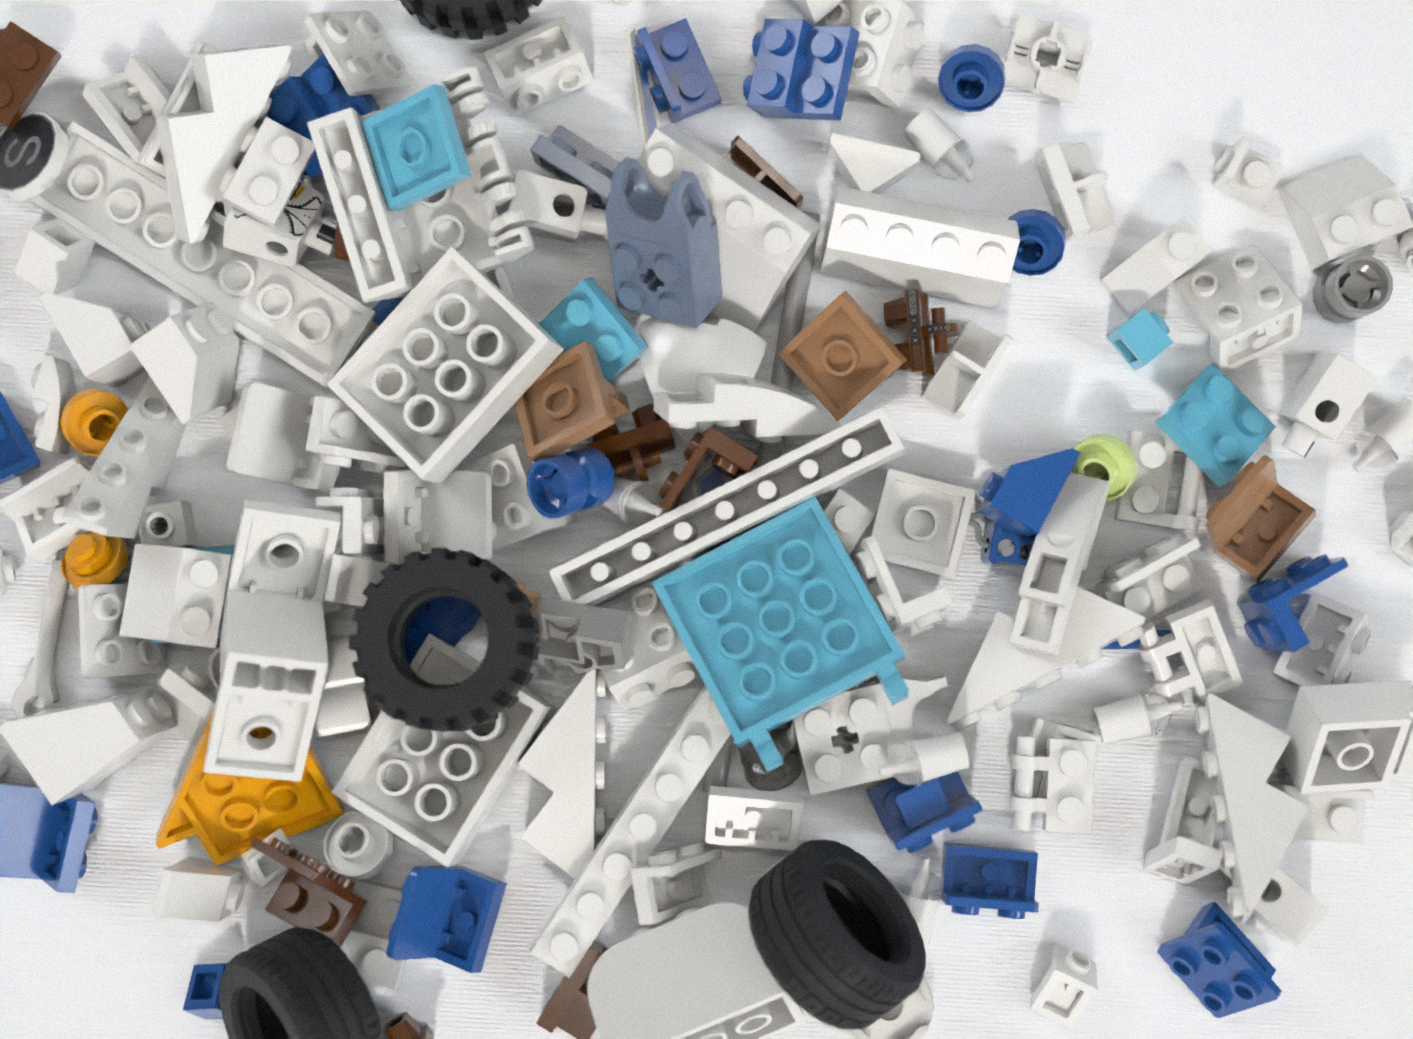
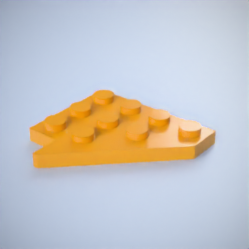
M214 706L156 832V846L158 849L196 835L214 864L218 866L240 857L252 847L249 845L254 837L262 841L281 828L286 838L337 819L344 815V804L340 798L331 793L334 786L310 745L301 782L204 773V758L215 709ZM260 726L253 728L248 734L254 738L263 739L272 735L274 731L268 727Z

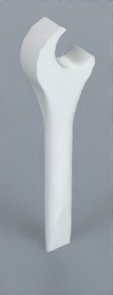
M53 559L33 662L25 679L13 695V710L18 718L32 715L30 707L36 697L41 696L45 698L49 704L58 703L60 700L54 678V654L68 583L62 576L60 560Z

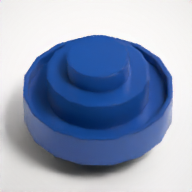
M978 44L962 45L952 50L943 60L938 76L939 91L944 100L955 109L965 112L985 110L993 106L1001 97L1006 79L1005 66L999 55L988 47Z
M1036 209L1022 210L1008 218V220L1017 221L1020 237L1012 270L1018 274L1028 276L1043 275L1053 270L1063 258L1067 241L1064 227L1058 219L1046 211Z

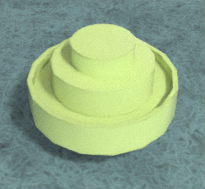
M1104 433L1092 434L1081 440L1074 448L1080 452V455L1070 473L1109 481L1110 487L1106 501L1122 496L1135 480L1138 468L1135 455L1129 446L1119 438Z

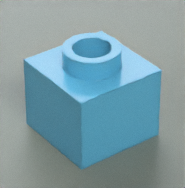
M1145 307L1132 315L1107 336V339L1134 371L1146 366L1174 343L1167 335L1170 333V330L1165 321L1155 312L1149 313Z

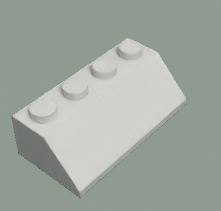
M838 186L820 274L905 291L919 289L920 294L996 308L1008 285L1020 241L1018 223L1013 220Z

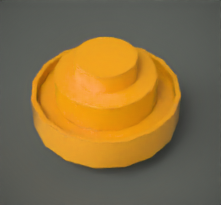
M100 388L82 390L71 397L62 410L60 419L62 434L68 443L81 453L99 456L129 408L121 398L109 390Z
M92 531L81 534L71 541L63 555L60 565L62 576L76 590L81 585L110 584L121 574L127 565L129 557L128 545L121 537L105 536Z

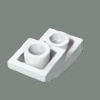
M45 354L42 363L35 367L31 378V386L33 388L31 398L48 402L46 411L39 415L35 424L34 433L37 439L34 446L68 455L70 444L62 434L60 419L63 408L70 398L75 395L73 374L69 362Z

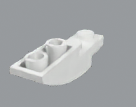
M699 373L698 391L654 392L653 411L667 421L669 426L674 428H694L697 426V422L712 421L713 424L724 427L740 425L755 436V440L776 443L782 441V436H797L803 440L813 441L824 434L842 427V424L797 394L772 383L746 376L724 373Z
M1074 473L1069 474L1034 541L1018 591L1021 601L1009 639V643L1012 645L1058 656L1081 571H1086L1109 491V481Z

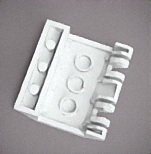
M466 67L439 76L442 84L445 86L472 176L401 211L388 210L361 122L386 108L361 116L350 107L307 122L363 302L407 296L451 246L482 273L508 265L535 248L529 227H520L526 222L524 211L512 210L500 216L498 207L512 199L518 192L515 183L507 182L512 178V173L501 139L494 137L498 133L495 121H481L474 124V126H472L470 121L489 106L487 94L480 93L484 89V85L477 67Z

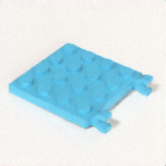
M815 496L651 582L738 748L752 742L767 773L784 764L777 747L768 733L782 724L877 675L892 706L909 697V688L895 664L905 660V653Z

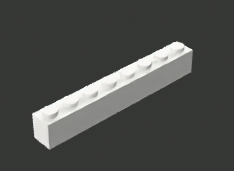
M884 406L550 570L549 574L562 601L595 606L794 508L814 496L817 497L905 454V448Z

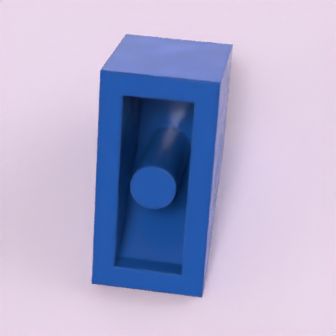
M1071 448L1010 465L998 472V474L992 472L980 490L979 496L984 498L978 512L1025 539L1038 534L1080 452Z

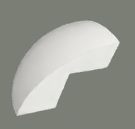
M653 317L640 322L639 336L648 346L640 355L653 398L654 392L698 391L699 373H724L754 378L763 359L767 344L765 340L751 330L723 318L719 320L717 325L701 323L695 329ZM712 421L697 422V426L694 428H672L687 442L693 438L697 431L703 433L714 424Z

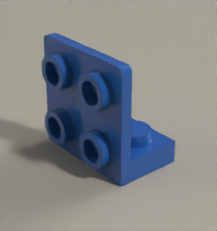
M916 771L893 776L865 790L888 839L897 851L906 848L908 853L916 852L934 842L931 835L946 828H949L951 833L957 832L976 822L974 815L983 811L980 802L968 793L958 771L938 777L951 807L950 812L913 829L908 828L903 823L895 799L899 794L923 784L920 782Z

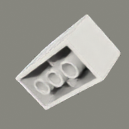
M722 902L701 909H687L679 913L675 920L658 927L648 926L637 930L631 938L619 942L606 950L594 964L588 979V1000L600 1039H766L805 1023L806 1019L801 1007L779 986L766 967L756 948L750 930L749 908L737 903Z

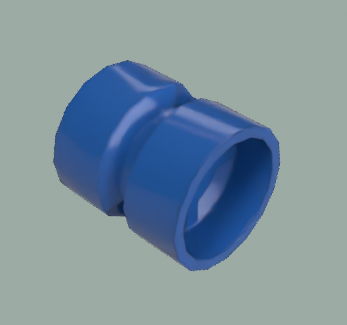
M583 447L566 452L565 455H555L538 460L531 466L528 472L526 485L528 496L535 509L541 515L547 518H560L608 501L614 491L615 478L609 459L600 450L594 447Z

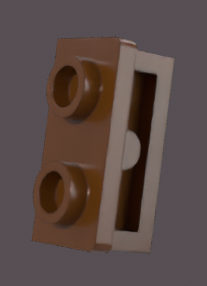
M12 21L8 23L5 29H0V123L11 130L14 129L62 57L58 51Z

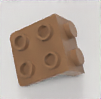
M1263 455L1257 463L1249 462L1239 473L1236 479L1237 486L1226 498L1221 496L1215 500L1206 513V528L1213 553L1257 584L1316 517V510L1278 484L1274 460L1267 455Z

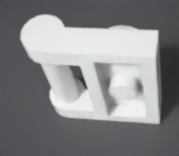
M1136 430L1128 431L1126 444L1135 455L1138 468L1136 478L1122 496L1117 498L1114 520L1186 532H1198L1200 518L1196 517L1202 470L1186 455L1177 515L1165 513L1174 453H1185L1166 435Z

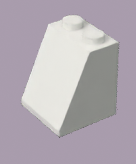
M153 689L45 710L5 722L0 726V732L51 805H54L97 787L177 727V724L171 717L172 709L168 702L162 696L155 694Z

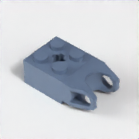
M625 157L614 168L611 193L605 209L617 307L697 329L722 299L717 223L711 221L710 206L701 189L699 180L693 172L683 170L681 177L671 183L669 197L653 188L648 180L646 171L636 159ZM629 174V177H628V180H627V183H626V186H625V189H624L625 180H626L627 175Z

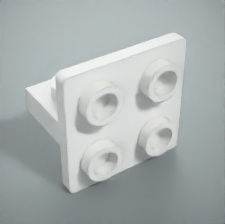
M369 10L310 13L305 18V23L312 35L303 43L313 62L324 53L348 95L360 96L371 94L377 102L387 92L406 91L413 85L411 78L405 70L403 61L396 55L382 31L381 24Z
M128 584L81 585L78 588L81 673L85 679L160 674L166 671L165 643L151 644V640L119 636Z
M196 647L181 667L168 668L157 682L158 685L164 688L160 696L168 702L172 709L171 717L177 724V727L173 730L194 746L197 745L216 704L218 694L208 669L209 657L215 649Z

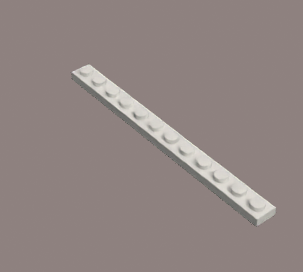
M840 488L834 490L822 508L848 555L876 515ZM704 685L529 948L531 954L570 978L632 884L630 869L646 863L648 855L652 854L731 734L706 685Z

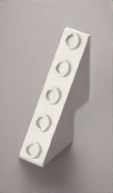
M274 44L191 54L200 110L155 116L177 239L188 243H199L205 237L210 226V219L207 217L214 203H219L223 199L224 193L219 191V187L230 166H234L235 162H240L244 158L246 153L241 151V146L248 131L254 126L256 121L259 122L265 117L272 102L269 94L276 80L281 81L290 69L292 57L289 56L291 53L290 45Z
M150 376L63 512L60 522L105 536L135 539L151 487L166 489L187 423H181Z
M1077 586L1059 653L1056 657L1009 643L1015 619L997 611L947 717L946 723L953 725L956 732L962 731L981 720L978 712L992 705H995L997 711H1000L1021 700L1022 697L1019 691L1035 683L1038 690L1062 679L1063 676L1060 670L1074 662H1077L1079 668H1083L1105 656L1101 648L1117 640L1121 647L1146 635L1143 629L1146 617Z
M598 669L586 673L517 764L553 792L552 796L520 838L574 879L577 878L597 848V835H605L606 812L605 807H597V789H605L606 761H598V743H606V715H598V697H606L607 683L601 670Z
M1210 693L1204 706L1195 707V725L1198 734H1205L1208 750H1203L1202 753L1203 769L1206 778H1213L1216 795H1211L1210 799L1211 813L1214 823H1221L1224 841H1219V850L1223 851L1221 865L1223 869H1230L1233 887L1227 889L1228 906L1231 916H1238L1239 922L1244 925L1253 913L1310 807L1266 783L1291 736Z

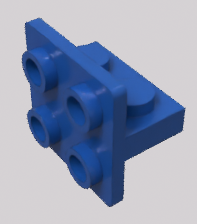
M1215 901L1202 906L1183 936L1162 943L1157 950V953L1169 965L1172 972L1186 984L1200 1000L1201 1004L1216 1018H1222L1277 1000L1282 993L1279 986L1271 979L1276 969Z

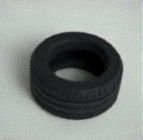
M809 840L804 842L770 869L754 885L748 916L756 948L779 986L810 1016L838 1029H864L879 1018H882L919 988L926 968V951L917 923L905 901L890 881L863 855L849 846L833 840Z
M302 927L287 929L234 956L222 974L219 998L222 1018L229 1039H384L376 1006L360 973L345 952L331 938L320 931Z

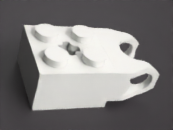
M939 676L924 680L902 677L909 688V697L893 706L885 694L880 681L857 685L792 719L791 722L809 794L813 796L914 772L915 769H909L881 776L878 767L912 757L910 741L926 739L917 733L913 725V712L916 705L922 699L930 696L936 690L948 687L946 677ZM841 726H845L849 733L855 734L854 741H849L851 746L846 749H842L839 744H832L831 737L838 736L836 729Z
M1413 681L1299 686L1286 729V734L1290 735L1291 738L1280 756L1299 793L1388 788L1390 780H1405L1413 777Z

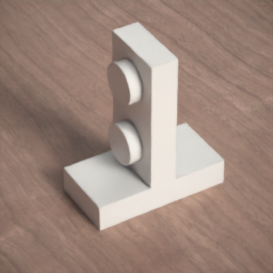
M1188 756L1180 760L1159 846L1146 852L1142 868L1183 884L1219 870L1223 851L1212 848L1218 823L1213 821L1210 799L1211 795H1216L1213 778H1206L1203 762Z

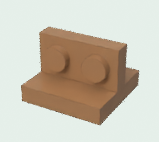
M847 291L841 293L778 352V355L836 421L841 420L907 361L903 354Z
M586 340L558 355L515 403L527 455L534 462L554 456L616 423L615 418L630 411L626 395L603 378L596 349Z

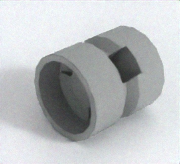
M1357 255L1325 271L1316 280L1313 288V303L1317 312L1325 320L1335 324H1348L1382 309L1389 301L1393 292V278L1388 267L1381 260L1369 255Z

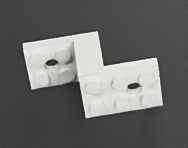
M244 499L220 620V685L204 758V773L301 782L328 668L323 599L341 525L340 513ZM280 544H290L297 549L296 554L287 559L277 558L271 551ZM260 726L268 727L274 731L272 735L263 739H257L248 734L250 730Z

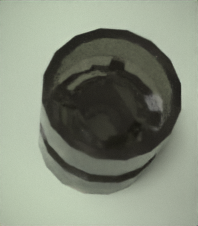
M793 720L768 732L784 762L783 765L767 773L752 742L738 748L745 780L750 786L758 790L775 791L793 784L800 777L802 762Z

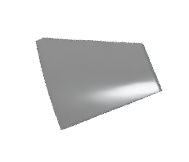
M539 597L535 609V617L539 628L537 646L540 648L538 661L536 660L539 676L551 677L555 667L566 665L571 667L576 674L589 673L594 669L608 671L625 668L630 642V612Z

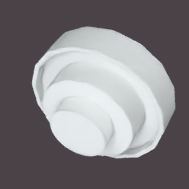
M351 811L340 816L330 826L324 838L323 852L328 865L335 872L351 880H365L378 874L388 863L393 852V836L390 830L362 812Z

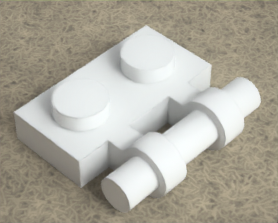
M1208 599L1165 617L1171 631L1170 634L1161 637L1158 636L1154 624L1146 623L1143 625L1146 635L1139 638L1141 643L1138 645V649L1143 661L1150 664L1155 677L1152 680L1153 687L1157 696L1163 697L1165 704L1180 701L1183 706L1185 702L1181 692L1192 687L1199 700L1204 701L1210 693L1216 696L1244 684L1214 605ZM1179 652L1185 668L1175 672L1172 671L1167 657Z
M1017 736L1016 754H1011V768L1015 769L1014 795L1009 796V810L1013 811L1012 829L1030 831L1032 813L1043 812L1042 829L1044 831L1092 834L1096 741L1047 737L1046 755H1035V737ZM1036 770L1045 771L1044 797L1032 796L1033 775Z

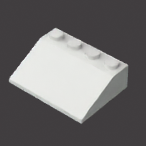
M673 123L658 127L654 130L637 161L646 171L648 180L653 188L669 197L671 183L681 177L683 170L693 172L697 177L710 206L711 221L717 223L722 299L711 313L720 319L732 321L755 333L823 225ZM606 229V233H605V235L603 236V239L606 240L607 242H609V241H608L607 229Z
M451 246L327 383V386L422 480L441 484L558 357L564 348L532 317Z
M429 634L411 662L410 667L424 681L434 685L447 686L460 683L469 678L477 670L481 662L436 636ZM522 687L517 694L520 699L510 709L504 708L499 712V718L488 724H479L474 726V729L461 732H440L407 726L401 720L392 719L381 711L331 793L448 868L459 863L518 768L517 764L529 750L555 706Z

